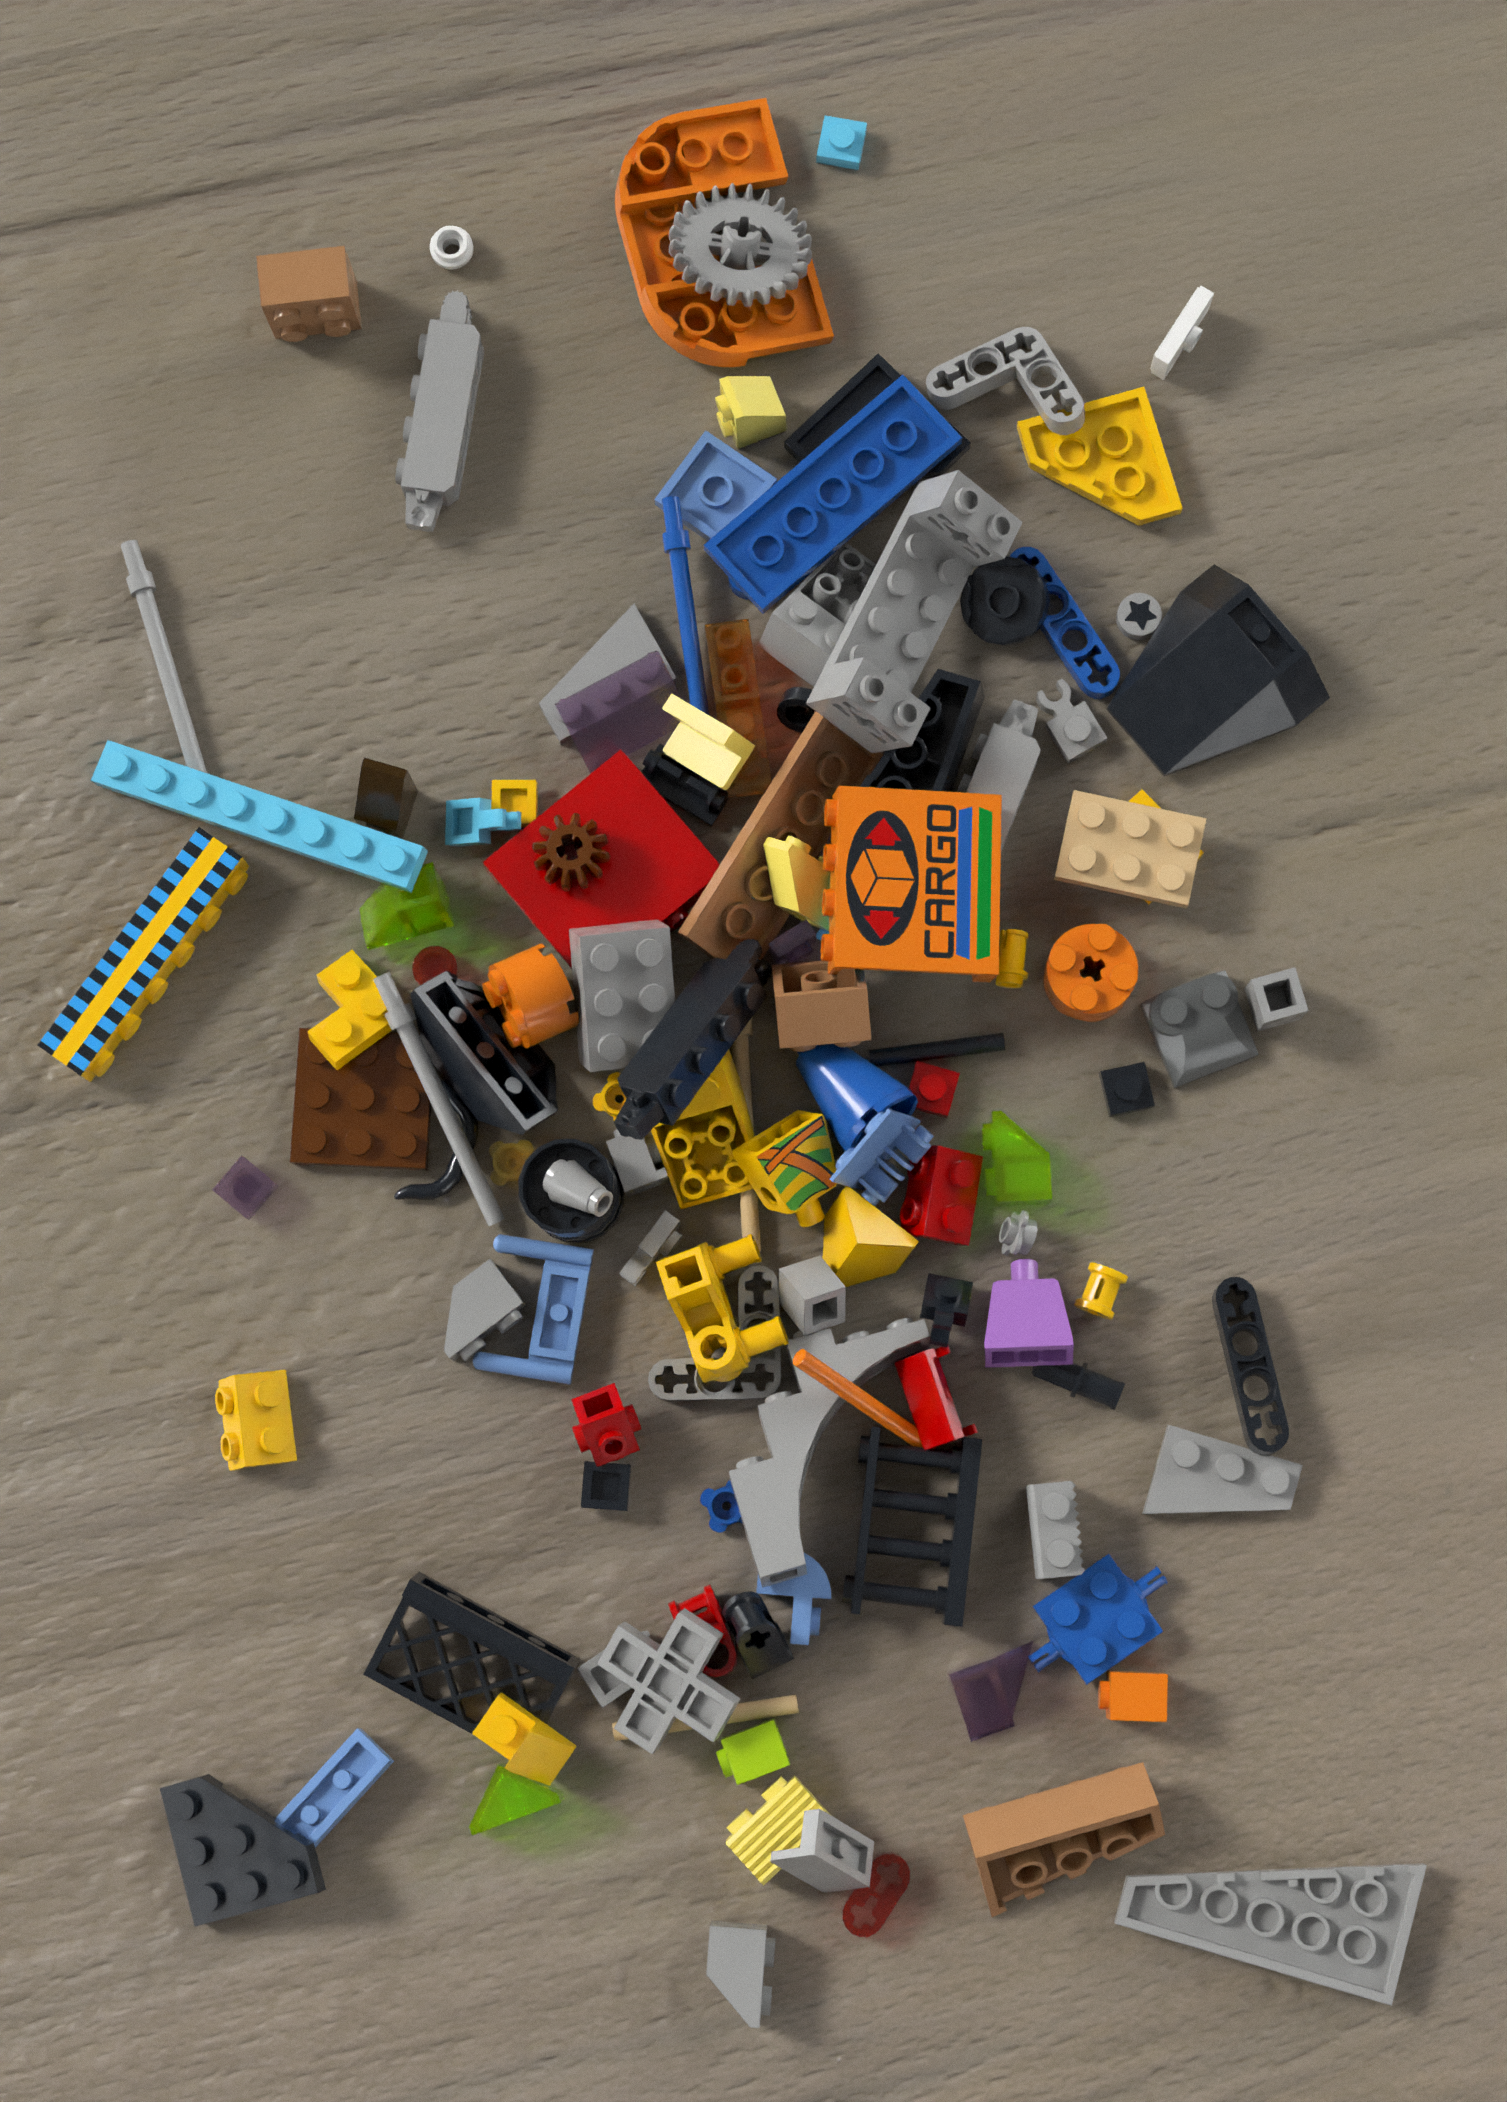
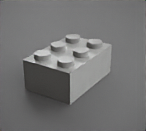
M658 919L569 929L575 1012L578 1011L579 1016L577 1026L579 1063L589 1072L626 1068L675 1002L670 927Z

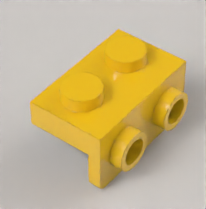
M286 1370L237 1374L219 1380V1388H217L215 1394V1403L218 1413L223 1417L224 1434L221 1437V1452L223 1458L228 1461L229 1470L233 1471L248 1467L297 1461Z

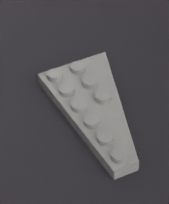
M1418 1863L1126 1875L1114 1923L1392 2006L1427 1865Z

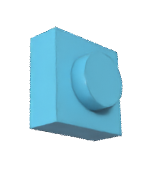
M825 115L816 163L859 170L867 132V123Z

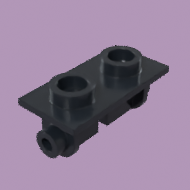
M659 743L655 751L651 749L642 763L645 767L641 773L662 797L713 826L735 791V788L733 786H730L728 790L719 788L668 757L663 751L664 745Z

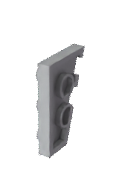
M634 603L539 702V706L559 743L562 745L677 683V678Z
M1167 1425L1142 1514L1291 1510L1303 1465L1271 1455H1259L1245 1447Z

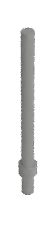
M125 541L121 544V549L129 572L126 581L131 596L136 597L186 766L207 773L153 594L157 588L152 572L146 570L138 541Z
M390 972L374 978L373 981L388 1011L384 1014L391 1030H397L488 1226L504 1220L503 1213L413 1023L416 1017L410 1004H404Z

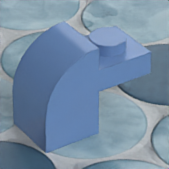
M804 1553L807 1569L806 1575L763 1588L758 1576L757 1593L794 1596L790 1644L809 1645L810 1635L819 1636L821 1608L812 1607V1598L831 1599V1588L828 1577L821 1565L811 1556Z

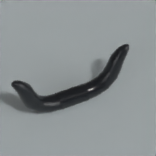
M442 1080L441 1083L454 1111L458 1114L462 1128L474 1150L478 1137V1120L446 1081ZM454 1152L444 1175L433 1183L410 1184L399 1189L395 1193L394 1198L396 1200H433L448 1194L459 1183L464 1174Z

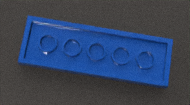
M901 375L704 544V551L758 610L764 614L962 443V437L904 375Z

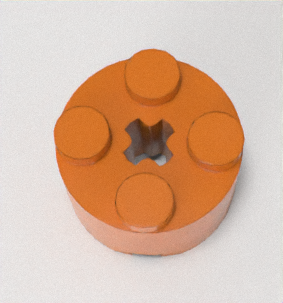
M1085 924L1074 927L1065 932L1055 942L1046 961L1043 983L1047 997L1060 1013L1068 1017L1070 1016L1085 1022L1105 1020L1116 1014L1131 995L1138 980L1137 957L1129 941L1107 924ZM1085 965H1088L1090 969L1097 968L1100 971L1096 982L1091 976L1086 978L1081 976Z
M541 943L490 965L488 972L489 981L482 983L484 994L492 1008L498 1006L505 1020L502 1023V1029L512 1048L522 1045L524 1048H530L578 1026L579 1023L578 1011L570 1014L567 1002L574 1000L569 982L552 953L546 956L542 955L546 946Z

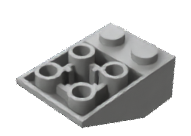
M845 543L817 567L772 612L758 646L814 687L876 564L848 543Z

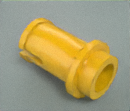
M1017 929L999 931V975L996 977L997 986L1004 988L1023 987V980L1028 978V972L1024 971L1026 945L1029 935L1027 932Z

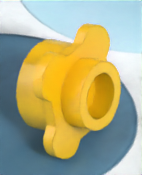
M620 1072L610 1074L607 1078L608 1083L603 1087L601 1093H597L593 1097L594 1108L599 1112L605 1111L613 1117L614 1121L626 1101V1097L617 1079L621 1074ZM622 1095L624 1101L617 1103L615 1101L616 1096Z

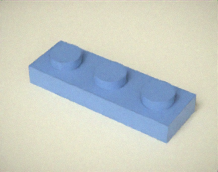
M357 1728L280 1812L275 1822L294 1835L299 1833L314 1843L316 1848L390 1767L394 1760L363 1729Z

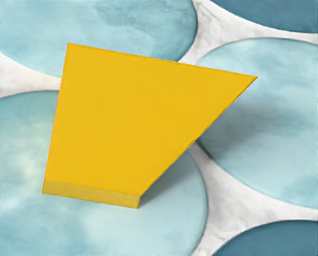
M846 1186L825 1215L822 1258L845 1287L896 1273L919 1241L856 1191Z

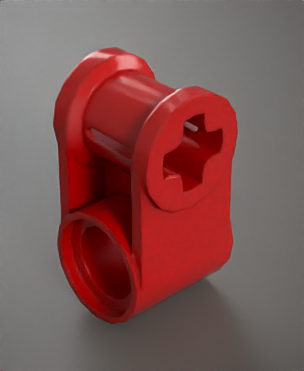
M711 1584L704 1586L703 1593L681 1603H677L675 1600L669 1602L668 1606L674 1620L677 1614L684 1608L694 1613L707 1607L706 1611L696 1616L723 1633L719 1643L727 1647L729 1660L723 1668L713 1670L706 1665L703 1673L707 1676L722 1677L732 1672L737 1664L738 1652L726 1625L727 1622Z

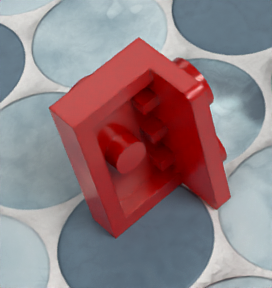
M932 1145L917 1164L909 1160L914 1168L911 1171L907 1170L909 1179L906 1197L900 1209L901 1228L913 1237H923L958 1246H969L983 1156Z

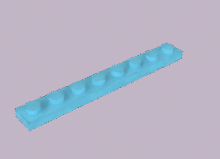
M109 740L106 742L91 778V781L97 786L411 893L428 853V850L421 845Z

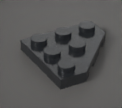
M878 353L784 441V448L797 461L801 462L901 375ZM945 417L944 419L962 437V443L922 478H934L943 475L970 449L971 442Z
M210 1774L160 1788L195 1927L326 1890L314 1843L299 1833L294 1835L276 1823L274 1816L248 1799L241 1800L222 1787L223 1783Z

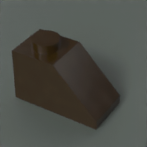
M368 758L363 759L354 820L357 824L403 839L418 793L408 770Z

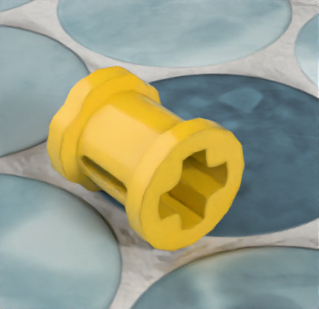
M1090 1262L1088 1270L1091 1274L1082 1298H1077L1074 1306L1095 1316L1112 1320L1115 1314L1111 1310L1120 1285L1126 1284L1128 1276L1107 1266Z

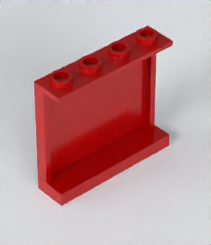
M622 749L482 862L487 873L498 885L500 884L571 970L569 929L658 919L670 927V932H673L684 923L689 915L687 911L696 904L720 865ZM578 813L581 818L580 828L586 822L593 819L598 826L595 834H606L608 843L600 849L609 852L610 860L605 863H596L603 871V876L600 879L593 877L590 873L585 875L589 885L588 888L582 889L578 879H572L571 889L564 891L561 887L562 876L555 883L549 885L545 881L548 869L544 871L536 870L534 861L543 855L535 853L532 845L537 841H546L539 832L541 826H547L552 831L557 829L554 823L556 815H560L563 818L564 825H570L572 814ZM574 844L564 847L565 855H567L569 861L578 858Z

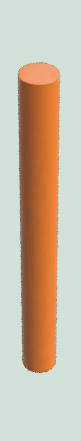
M801 1349L795 1354L793 1358L794 1366L911 1446L923 1447L915 1425L806 1350Z

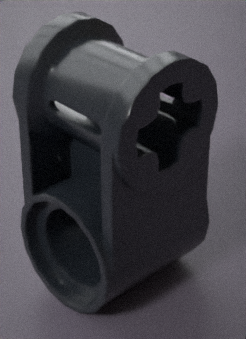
M752 1591L742 1592L728 1600L724 1606L723 1614L736 1639L734 1641L752 1680L794 1659L778 1623L773 1621L762 1597L758 1593Z

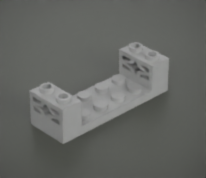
M959 470L918 482L806 704L871 753L912 746L930 707L911 692L968 580V576L973 568L978 565L1005 559L1023 522Z

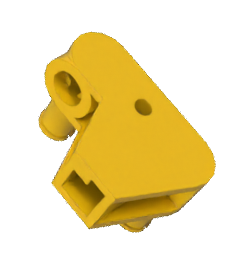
M752 1234L717 1248L704 1242L694 1248L672 1256L669 1255L656 1262L667 1299L685 1332L695 1366L704 1383L713 1380L718 1382L731 1381L738 1377L744 1369L748 1368L751 1356L789 1344L785 1328L779 1316L744 1330H740L736 1325L722 1280L725 1279L724 1274L756 1262H762L758 1245ZM721 1347L727 1348L720 1359L714 1360L711 1358L715 1350Z

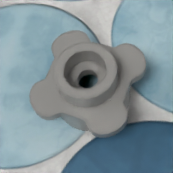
M1022 1210L1021 1213L1014 1211L1011 1217H1007L1004 1220L999 1233V1242L1003 1243V1255L1008 1256L1009 1253L1027 1255L1031 1250L1037 1235V1221L1029 1218L1028 1211Z

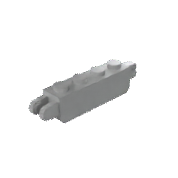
M452 290L451 293L448 292V295L444 296V305L441 307L439 320L430 319L428 333H421L418 343V360L423 361L420 375L414 374L411 382L410 399L415 401L413 417L406 416L403 442L408 443L406 457L398 459L395 475L396 484H400L406 499L405 523L407 528L412 530L433 532L442 505L450 506L460 496L485 350L481 343L480 333L474 325H471L472 311L469 307V300L466 295H463V292H458V290L456 292Z
M1013 700L999 725L993 724L989 736L983 733L980 734L971 757L978 760L973 776L964 774L957 792L1002 795L1001 852L1041 752L1036 739L1032 738L1038 708L1018 700Z

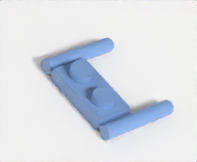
M502 1234L497 1235L493 1241V1247L496 1252L545 1260L529 1348V1358L524 1359L477 1352L473 1357V1366L477 1370L571 1385L594 1249Z

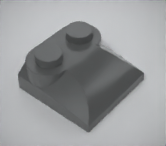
M1225 970L1205 975L1169 989L1140 1004V1008L1174 1088L1259 1055L1239 1005L1236 986L1228 978Z

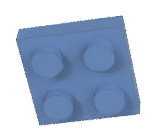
M705 430L654 501L655 505L663 510L662 498L679 496L683 524L709 541L777 482V478Z

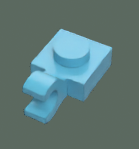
M469 798L446 801L445 845L455 847L491 844V831L521 830V812L491 809V799Z

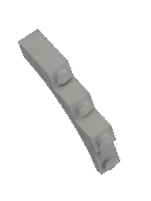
M912 1318L899 1319L887 1325V1330L869 1335L868 1331L855 1332L843 1338V1343L837 1345L835 1344L831 1328L805 1336L799 1331L793 1335L794 1339L788 1340L787 1353L800 1393L792 1395L790 1391L775 1393L767 1397L764 1404L758 1405L759 1418L771 1459L763 1460L762 1456L750 1457L736 1464L737 1469L729 1471L731 1485L762 1588L807 1574L800 1537V1501L806 1472L821 1435L840 1407L846 1402V1400L794 1366L793 1358L799 1350L804 1349L858 1387H862L868 1380L895 1362L929 1349L930 1335L924 1319L913 1322Z

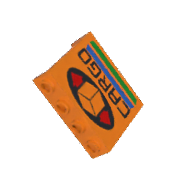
M838 786L832 795V799H826L824 808V825L831 827V844H825L823 851V870L830 871V889H824L822 895V915L829 916V934L822 935L821 961H828V975H837L842 969L972 975V982L989 983L999 975L1002 795Z

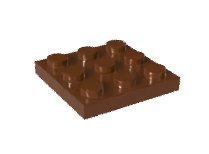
M299 1028L290 1163L427 1171L432 1105L397 1032H389L339 1070H336L310 1041L308 1036L310 1028Z

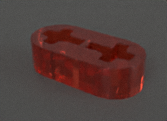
M883 1852L877 1855L872 1860L870 1887L853 1889L842 1908V1919L845 1927L851 1934L858 1937H869L876 1934L907 1889L910 1882V1869L906 1860L901 1855L894 1852ZM892 1862L899 1865L897 1874L902 1878L898 1884L889 1882L882 1893L876 1891L875 1888L881 1880V1874L877 1871L878 1866L882 1864L888 1867ZM871 1895L877 1898L871 1910V1914L876 1918L872 1925L868 1922H863L860 1927L856 1926L853 1923L855 1914L851 1911V1908L855 1904L863 1907Z

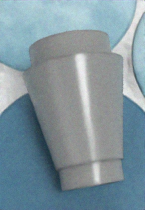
M558 1160L550 1166L545 1174L543 1189L548 1193L550 1200L594 1214L597 1217L604 1215L609 1210L613 1201V1194L606 1190L602 1184L575 1160Z

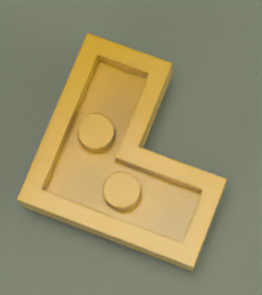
M353 950L347 952L316 975L320 986L340 1008L308 1031L310 1041L336 1070H339L392 1031L384 1015L388 1012L373 981L377 976Z

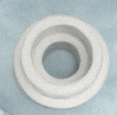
M445 226L432 236L430 253L435 263L440 267L451 270L458 269L466 265L473 255V242L470 235L464 229L457 226ZM451 244L460 247L459 251L455 254H447L444 251Z

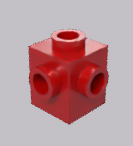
M615 1383L571 1399L580 1423L572 1427L581 1453L588 1450L591 1451L597 1467L640 1451L634 1432L642 1430L633 1404L623 1406Z

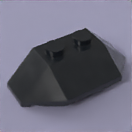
M445 971L413 989L411 999L418 1031L431 1062L478 1121L523 1135L556 1114L558 1104L556 1101L554 1062L539 1044L530 1048H524L522 1045L515 1048L510 1046L502 1029V1023L505 1020L498 1006L495 1008L490 1006L483 987L472 982L457 979V975Z

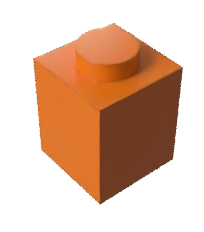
M1107 1671V1681H1099L1098 1707L1099 1709H1106V1718L1109 1720L1167 1722L1168 1674L1160 1672Z

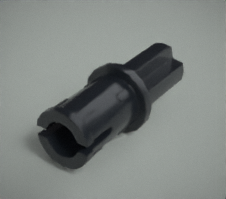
M1073 1363L1071 1365L1033 1366L1032 1368L1034 1377L1071 1391V1397L1074 1398L1078 1394L1108 1406L1112 1410H1115L1125 1386L1124 1382H1118L1087 1369V1363H1083L1082 1366Z

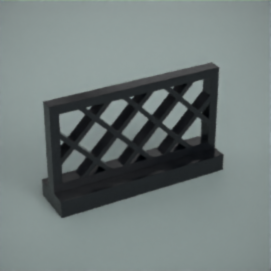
M421 1572L413 1576L409 1580L402 1594L403 1598L363 1675L471 1734L480 1721L476 1722L466 1716L461 1699L484 1692L490 1708L495 1700L492 1690L515 1683L522 1707L532 1714L534 1711L543 1709L539 1719L547 1724L581 1659ZM410 1606L427 1616L431 1633L408 1639L403 1619ZM437 1621L448 1627L439 1630ZM398 1631L401 1642L391 1644ZM457 1631L467 1637L472 1654L449 1661L441 1636ZM434 1639L441 1664L418 1671L411 1645ZM477 1643H479V1644L483 1645L484 1647L488 1648V1650H484V1651H481V1652H480ZM403 1648L410 1670L409 1674L395 1678L379 1669L386 1653ZM499 1654L508 1659L513 1676L490 1683L482 1658ZM474 1661L482 1686L459 1692L451 1668ZM518 1665L529 1671L521 1674ZM443 1670L451 1695L434 1699L426 1695L421 1677ZM540 1676L556 1685L548 1700L530 1705L523 1680ZM413 1679L415 1688L404 1682ZM453 1702L456 1710L445 1704Z

